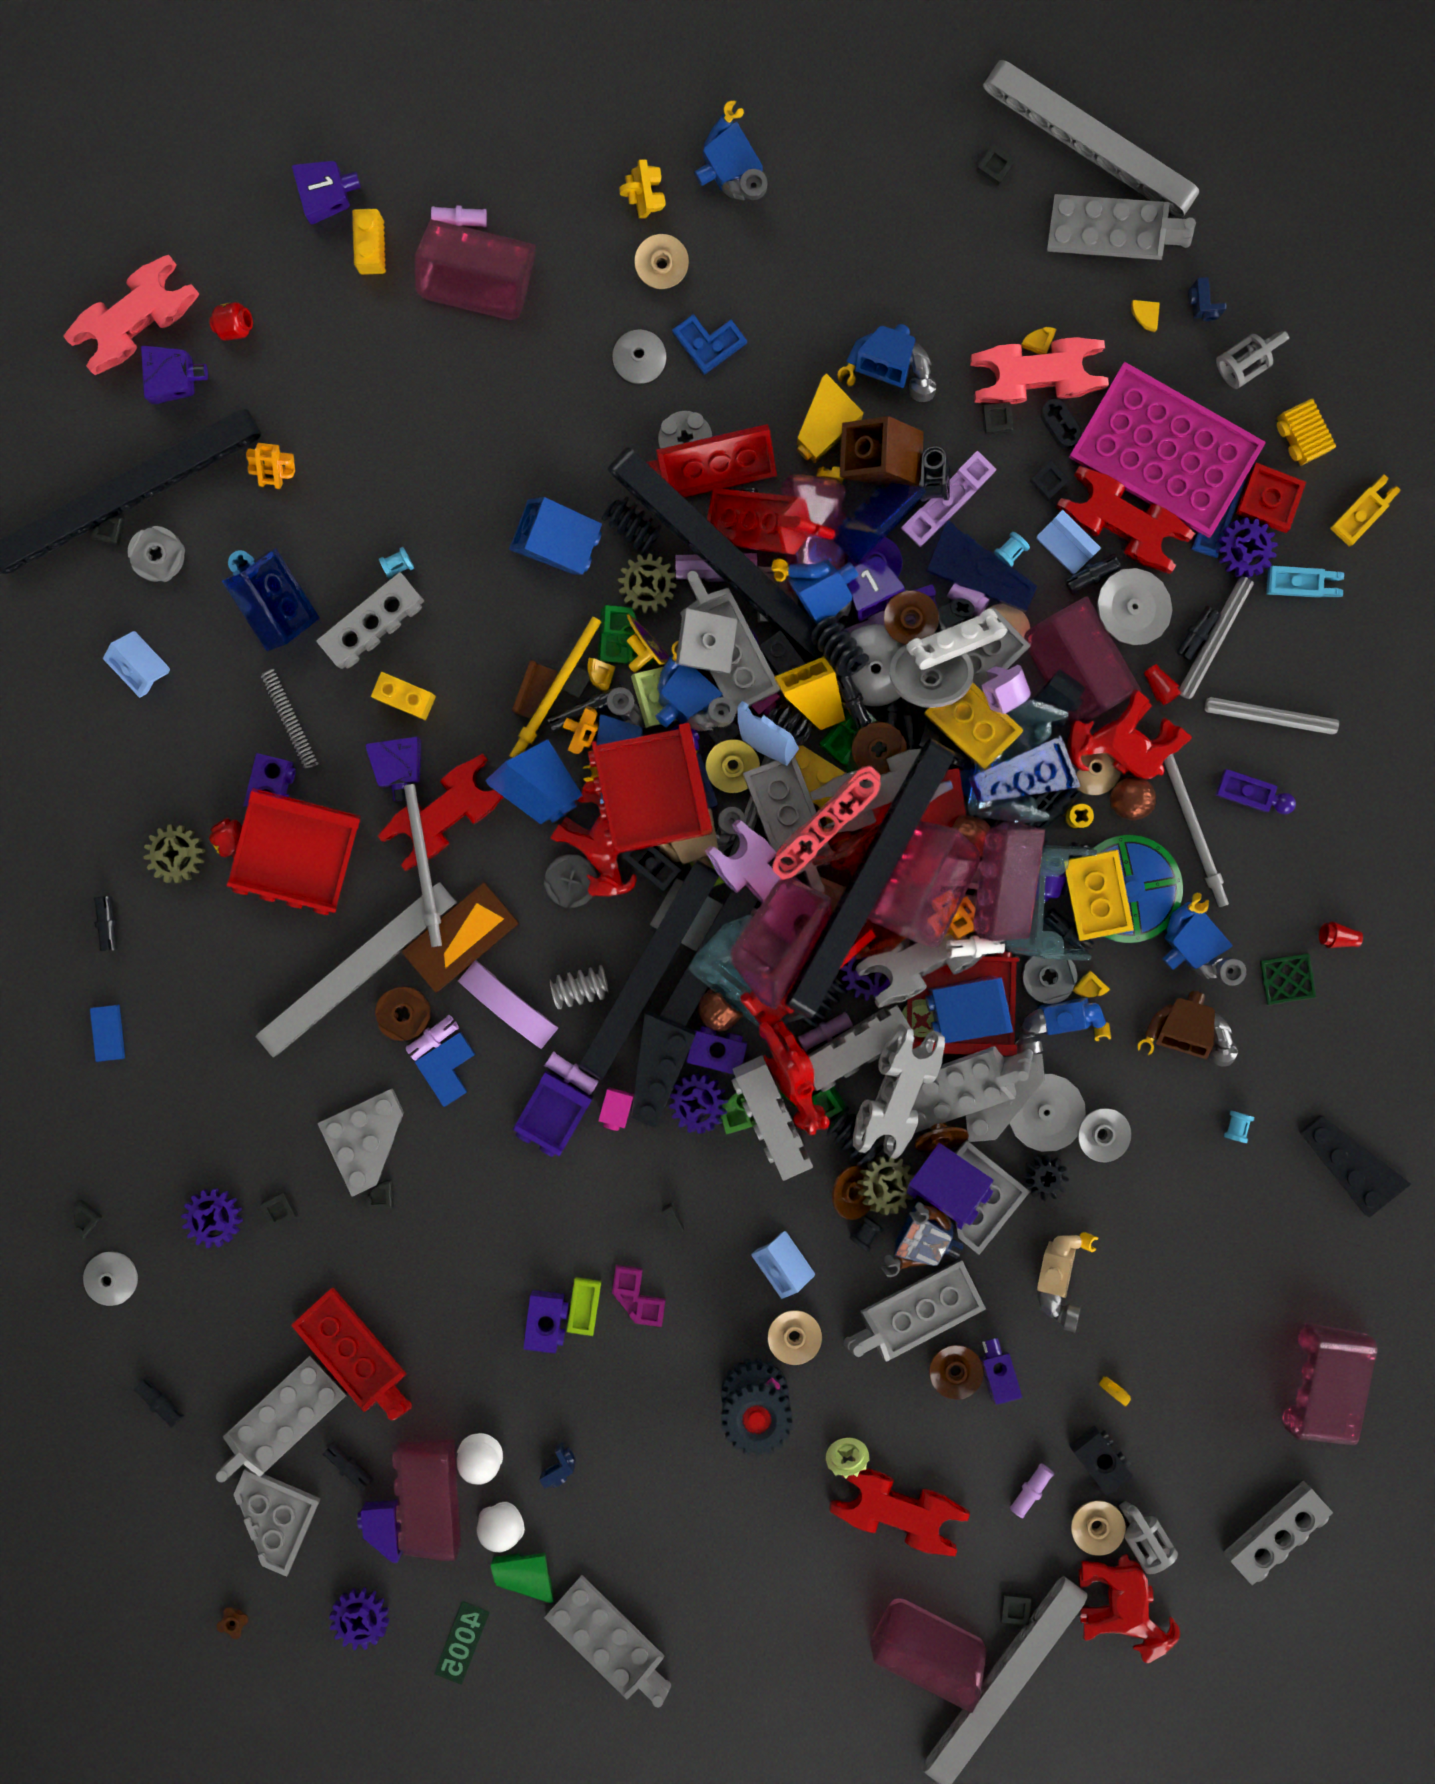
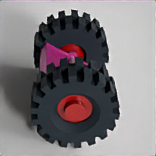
M749 1358L745 1359L743 1364H740V1362L735 1364L734 1369H730L727 1372V1377L723 1380L721 1390V1420L725 1438L728 1443H733L735 1450L742 1449L744 1455L749 1456L750 1452L755 1453V1457H762V1452H767V1455H770L775 1447L780 1449L783 1446V1440H788L790 1436L789 1431L792 1429V1411L785 1376L783 1377L782 1371L778 1367H773V1363L769 1361L764 1363L760 1358H756V1361H751Z

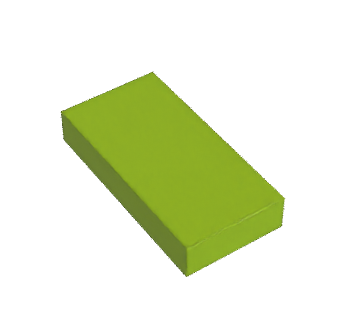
M575 1277L566 1332L588 1336L594 1335L602 1281Z

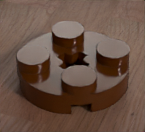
M881 721L871 722L859 728L851 746L852 757L857 766L862 768L871 765L880 775L890 772L887 758L907 751L906 741L900 731L891 724ZM876 742H881L882 746L887 748L886 751L881 753L880 757H877L876 753L871 751L872 746H876Z
M396 987L381 996L376 1005L375 1016L377 1017L379 1029L384 1035L397 1041L410 1040L419 1036L427 1028L430 1021L431 1006L425 996L418 990L411 987ZM407 1007L410 1017L400 1021L396 1010L397 1008L403 1009Z

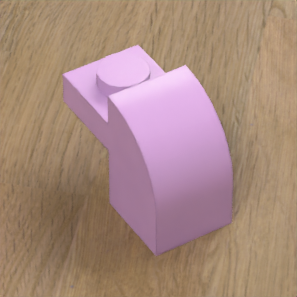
M1016 665L1009 670L994 666L986 671L990 681L981 686L990 710L1005 714L1029 698L1031 692L1020 665Z

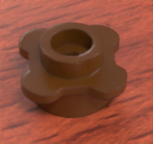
M227 1607L224 1609V1616L217 1623L216 1628L220 1633L225 1632L232 1639H238L242 1635L241 1630L243 1626L248 1623V1616L239 1609ZM230 1621H234L235 1625H231Z

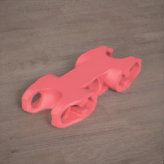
M169 255L140 267L129 276L126 282L132 292L110 309L102 302L93 304L78 316L63 337L72 346L79 345L88 339H97L98 350L86 365L94 375L100 374L127 360L137 349L136 344L132 340L134 336L154 321L160 328L170 326L184 315L199 296L198 291L192 284L185 285L173 292L165 290V281L177 266Z
M1080 337L1059 339L1051 343L1052 354L1022 357L1020 344L998 345L994 348L971 354L970 366L989 368L994 372L997 379L995 385L975 391L974 402L986 404L1011 402V404H1018L1027 400L1026 389L1054 386L1056 387L1058 399L1078 398L1106 389L1109 385L1108 377L1089 375L1082 366L1083 358L1103 351L1105 348L1104 340Z
M871 765L862 767L855 772L814 816L799 827L777 850L772 870L781 879L791 878L798 873L835 833L862 811L877 795L880 788L881 775ZM869 779L874 784L870 788H863L859 782ZM824 816H828L834 820L835 824L830 828H824L819 824V820ZM783 857H790L794 862L786 864L781 859ZM779 866H780L784 871H787V870H792V871H790V872H783V871L779 868Z

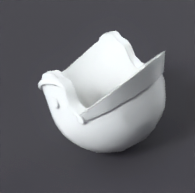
M483 1433L472 1434L466 1437L461 1442L457 1451V1469L459 1474L465 1481L477 1485L492 1480L499 1471L503 1460V1451L498 1441L490 1435Z
M501 1502L492 1507H486L480 1512L477 1536L480 1543L486 1549L493 1552H503L512 1548L523 1537L524 1522L520 1512L512 1503Z

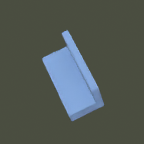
M1064 510L1036 537L1071 574H1075L1101 549Z
M135 631L112 642L103 657L105 662L139 698L148 693L154 681L165 676L170 671L165 662Z
M786 1231L780 1233L771 1243L758 1248L751 1254L781 1299L799 1292L815 1276L814 1271Z

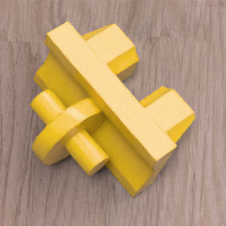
M638 160V166L631 170L632 175L625 176L626 184L619 187V192L621 196L628 197L629 204H636L638 218L641 219L647 218L651 212L661 211L665 207L666 202L663 192L652 193L651 186L659 185L661 182L660 167L648 166L647 160Z

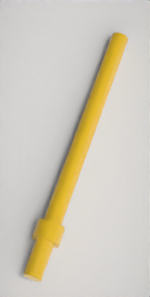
M592 616L527 727L523 726L518 735L520 738L510 753V757L513 758L523 753L528 744H532L535 740L537 729L602 623L599 619Z

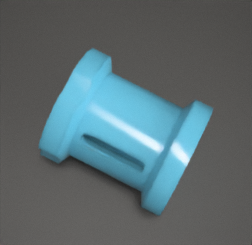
M1014 531L1009 534L1010 538L1000 549L997 548L994 551L995 556L1009 568L1014 565V561L1023 551H1028L1030 548L1029 544Z
M404 547L399 548V552L387 558H379L389 580L399 572L406 569H414Z
M235 551L228 559L230 570L243 579H251L258 572V562L245 551ZM244 560L247 561L248 566L245 565L243 569H240L239 564H244Z
M1230 1110L1229 1115L1232 1117L1224 1137L1247 1143L1248 1138L1246 1136L1250 1122L1254 1121L1255 1117Z

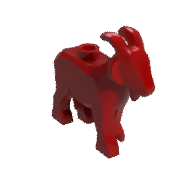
M1134 689L1130 695L1129 705L1117 720L1104 725L1092 735L1090 729L1094 724L1093 720L1088 723H1083L1079 720L1072 722L1068 738V760L1078 769L1089 771V767L1082 763L1081 756L1106 753L1114 760L1112 766L1120 773L1125 775L1128 772L1132 776L1148 780L1157 774L1162 776L1164 774V767L1162 765L1164 760L1169 755L1178 752L1192 739V736L1180 726H1175L1167 718L1162 719L1160 733L1155 739L1149 740L1144 734L1136 730V725L1152 705L1147 697Z
M594 781L586 782L581 792L583 796L577 801L581 803L592 802L599 807L601 793L596 794ZM600 815L591 830H587L568 817H565L562 824L557 826L550 838L556 842H567L578 848L601 874L598 878L589 874L586 875L590 881L587 890L589 895L610 897L630 892L636 885L637 876L633 874L629 882L626 884L622 883L617 863L619 853L614 854L613 846L607 847L604 831L609 830L608 821H602Z
M783 1021L774 1026V1031L767 1022L760 1024V1036L766 1039L774 1059H770L766 1055L763 1056L767 1067L780 1091L798 1109V1112L793 1117L794 1125L804 1129L808 1135H815L818 1129H827L830 1121L825 1115L824 1108L814 1105L812 1101L815 1075L810 1058L798 1045L793 1034L787 1029Z
M1127 1554L1120 1557L1118 1565L1115 1567H1109L1100 1562L1081 1561L1082 1569H1078L1079 1587H1088L1096 1581L1109 1585L1110 1605L1102 1607L1083 1606L1081 1608L1080 1623H1083L1084 1641L1091 1640L1098 1634L1120 1633L1141 1638L1143 1643L1134 1645L1133 1649L1140 1652L1141 1659L1145 1663H1151L1165 1655L1178 1642L1180 1629L1172 1617H1169L1170 1627L1166 1633L1149 1618V1603H1153V1589L1151 1585H1148V1579L1138 1562L1128 1559Z

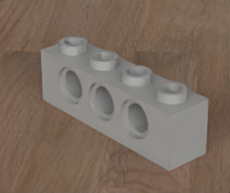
M399 572L316 640V642L337 667L341 669L346 667L348 669L359 661L360 658L358 656L362 652L374 649L380 643L379 638L385 633L391 634L401 626L400 621L407 615L412 617L422 608L421 604L424 602V599L405 576ZM393 599L399 600L400 606L398 610L388 612V603ZM373 616L378 617V626L375 629H367V620ZM353 633L357 634V643L352 647H347V636Z
M1302 1481L1228 1547L1224 1554L1249 1583L1254 1585L1256 1582L1264 1580L1272 1567L1284 1562L1292 1549L1304 1544L1311 1532L1316 1528L1324 1526L1333 1512ZM1305 1512L1302 1520L1295 1521L1298 1513ZM1285 1530L1282 1538L1275 1539L1278 1531ZM1265 1548L1263 1555L1255 1557V1552L1258 1549Z

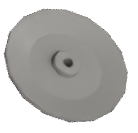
M1138 568L1122 569L1110 576L1100 589L1097 601L1099 619L1106 631L1118 641L1130 645L1148 644L1159 638L1169 626L1172 615L1170 594L1163 582L1151 572Z
M1045 1074V1082L1009 1124L1015 1136L1027 1147L1041 1152L1057 1151L1070 1145L1078 1136L1079 1126L1086 1116L1085 1102L1078 1088L1069 1080L1054 1074Z

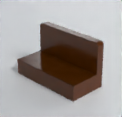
M530 660L512 711L531 720L559 672Z

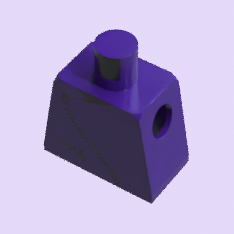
M141 346L144 398L151 404H159L194 395V381L208 380L207 365L205 363L193 364L192 357L185 350Z
M411 737L365 744L378 786L382 788L392 787L394 802L405 801L404 786L420 782L421 739Z

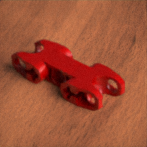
M1079 466L1074 476L1088 489V501L1079 504L1061 498L1055 508L1060 512L1064 510L1090 535L1099 536L1104 527L1128 541L1129 543L1124 553L1137 563L1167 574L1172 573L1176 565L1162 552L1161 543L1163 538L1169 536L1189 542L1195 533L1174 513L1159 505L1151 504L1146 513L1121 499L1126 489L1122 483L1107 474Z
M483 753L455 767L440 780V783L447 792L427 808L423 809L418 803L428 860L450 844L442 834L465 815L472 824L479 822L492 812L503 799V796L494 789L488 792L482 791L476 784V774L489 761ZM407 806L399 811L380 832L378 837L382 842L390 840L401 833H406L413 842ZM414 843L413 851L401 864L405 871L417 865Z
M870 1468L861 1470L858 1476L849 1475L846 1479L860 1488V1494L855 1500L851 1502L831 1500L829 1512L855 1528L876 1533L879 1522L907 1531L904 1542L910 1547L928 1554L956 1556L958 1549L956 1544L939 1534L940 1526L947 1520L968 1521L970 1516L968 1509L955 1503L945 1495L929 1489L922 1490L919 1500L892 1491L894 1479Z

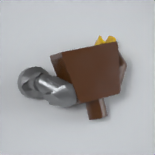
M1191 991L1187 1000L1177 998L1174 1005H1166L1154 1014L1145 1032L1147 1035L1146 1039H1143L1138 1044L1139 1051L1142 1043H1149L1151 1050L1148 1055H1150L1155 1048L1153 1041L1157 1039V1045L1203 1059H1207L1209 1056L1214 1064L1221 1067L1231 1065L1238 1053L1237 1046L1232 1041L1230 1035L1232 1031L1226 1020L1215 1013L1212 1007L1203 1005L1205 995L1199 991Z

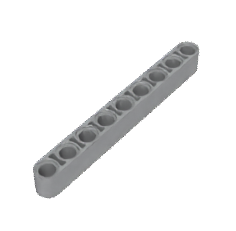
M999 60L984 82L983 87L991 96L1151 201L1170 202L1169 213L1177 217L1185 216L1198 196L1199 189L1192 182L1011 63Z
M439 882L432 888L436 911L440 913L441 918L457 902ZM423 895L255 1036L272 1057L281 1053L428 929V926H425L423 915H426Z
M1064 1576L1055 1583L1029 1618V1626L1024 1625L928 1755L922 1768L926 1775L939 1784H952L1081 1610L1087 1599L1085 1591Z

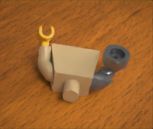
M709 808L712 824L711 835L657 845V848L672 862H680L681 865L690 862L695 864L696 860H699L712 868L705 850L709 846L715 847L721 852L729 848L735 842L734 839L736 837L732 824L736 820L746 823L745 815L739 808H725L718 817L719 827L717 832H715L711 808Z
M1082 1232L1079 1236H1058L1053 1242L1049 1241L1044 1253L1037 1286V1296L1041 1310L1051 1318L1055 1317V1320L1062 1324L1064 1330L1074 1333L1077 1328L1081 1306L1070 1303L1063 1307L1061 1306V1297L1066 1298L1076 1249L1083 1248L1089 1252L1096 1250L1091 1244L1094 1240H1098V1237L1087 1232Z

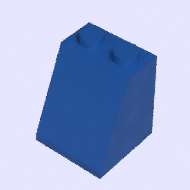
M545 497L528 499L509 550L571 574L583 575L584 571L586 572L590 567L592 549L600 541L602 523Z
M549 740L506 761L485 780L490 787L539 824L548 820L554 823L566 815L565 813L577 806L575 801L583 796Z
M988 975L928 988L929 995L925 996L928 1011L933 1012L934 1022H931V1029L943 1035L945 1043L1013 1032L1001 977Z

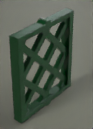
M1310 954L1260 961L1263 978L1262 984L1264 985L1267 1005L1316 998ZM1300 959L1296 966L1288 960ZM1303 961L1307 963V973L1299 969ZM1281 962L1278 968H1275L1270 963ZM1285 964L1293 968L1288 976L1280 971ZM1267 966L1274 971L1270 979L1266 976L1265 968ZM1296 971L1304 976L1299 984L1291 979ZM1277 975L1285 979L1280 987L1272 982ZM1307 979L1310 982L1311 990L1309 992L1302 987ZM1288 982L1296 987L1291 995L1283 990ZM1269 985L1277 990L1272 998L1269 995ZM1299 990L1306 994L1294 997ZM1280 993L1287 997L1285 999L1276 1000Z

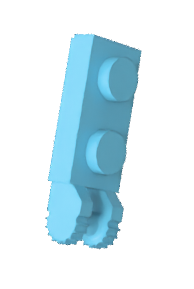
M1271 566L1268 568L1266 594L1318 598L1322 596L1341 597L1343 596V590L1339 588H1324V580H1344V573L1325 571V569Z

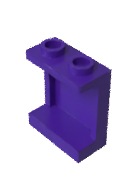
M547 1070L513 1127V1130L517 1132L516 1137L526 1143H530L532 1140L540 1145V1151L551 1157L554 1154L560 1156L591 1103L593 1096L587 1095L586 1092L570 1083L567 1084L563 1079Z
M938 1143L910 1182L906 1193L914 1199L919 1195L958 1223L957 1228L962 1230L965 1224L971 1226L978 1216L979 1212L976 1211L978 1205L981 1202L986 1204L994 1191L990 1188L994 1179L941 1143Z

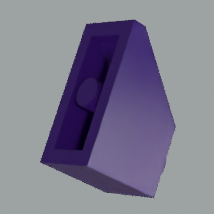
M398 1500L366 1502L361 1512H358L357 1515L358 1529H362L363 1539L389 1561L398 1563L402 1555Z

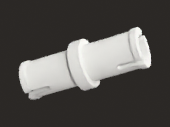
M971 936L970 939L948 940L946 950L951 949V952H947L949 958L970 955L973 958H978L981 954L1004 953L1005 944H1000V942L1004 941L1003 936L987 938Z

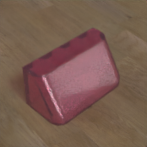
M430 219L415 253L416 291L421 297L430 301L504 319H516L520 316L524 305L536 255V244Z
M803 474L789 475L781 484L782 495L806 499L810 521L833 529L835 536L831 540L808 537L794 555L786 554L788 567L790 564H809L829 560L839 570L845 565V555L848 554V541L844 539L843 528H846L847 523L846 513L842 512V501L845 498L844 485H840L837 479ZM787 575L788 592L794 591L793 587L788 581L790 577L789 575Z
M1088 596L1056 612L1026 631L1024 639L1031 645L1028 651L1046 682L1060 668L1086 687L1080 696L1083 699L1082 704L1074 713L1068 712L1070 715L1068 720L1071 723L1076 720L1085 723L1129 698L1134 689L1141 691L1140 686L1110 634L1099 619V615Z
M920 821L868 918L873 923L922 945L933 948L939 946L979 866L980 852L978 848L956 828Z
M1002 822L987 832L973 922L974 930L979 937L990 941L1030 938L1045 835L1044 829L1016 822Z
M792 878L781 879L775 884L731 949L732 965L758 1000L775 1010L799 975L831 916L830 896Z
M454 1439L401 1442L397 1452H393L392 1457L393 1468L398 1470V1479H395L394 1491L400 1500V1506L396 1508L397 1523H401L402 1533L398 1534V1548L403 1550L404 1555L439 1561H456L461 1549V1532Z
M905 1599L893 1600L888 1605L870 1640L874 1663L973 1713L980 1699L987 1655L984 1642L979 1637Z

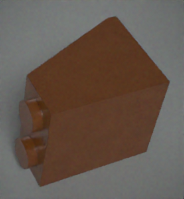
M889 416L842 423L840 477L894 488L919 486L924 432Z

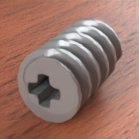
M599 965L598 974H595L590 967L588 968L587 976H584L582 971L578 970L576 979H574L570 972L567 973L566 981H563L560 975H557L556 983L554 984L550 979L552 996L557 1009H562L563 1000L568 1007H572L574 998L581 1005L584 1002V996L587 997L589 1002H593L595 993L600 1000L605 998V991L609 994L607 979L602 965Z

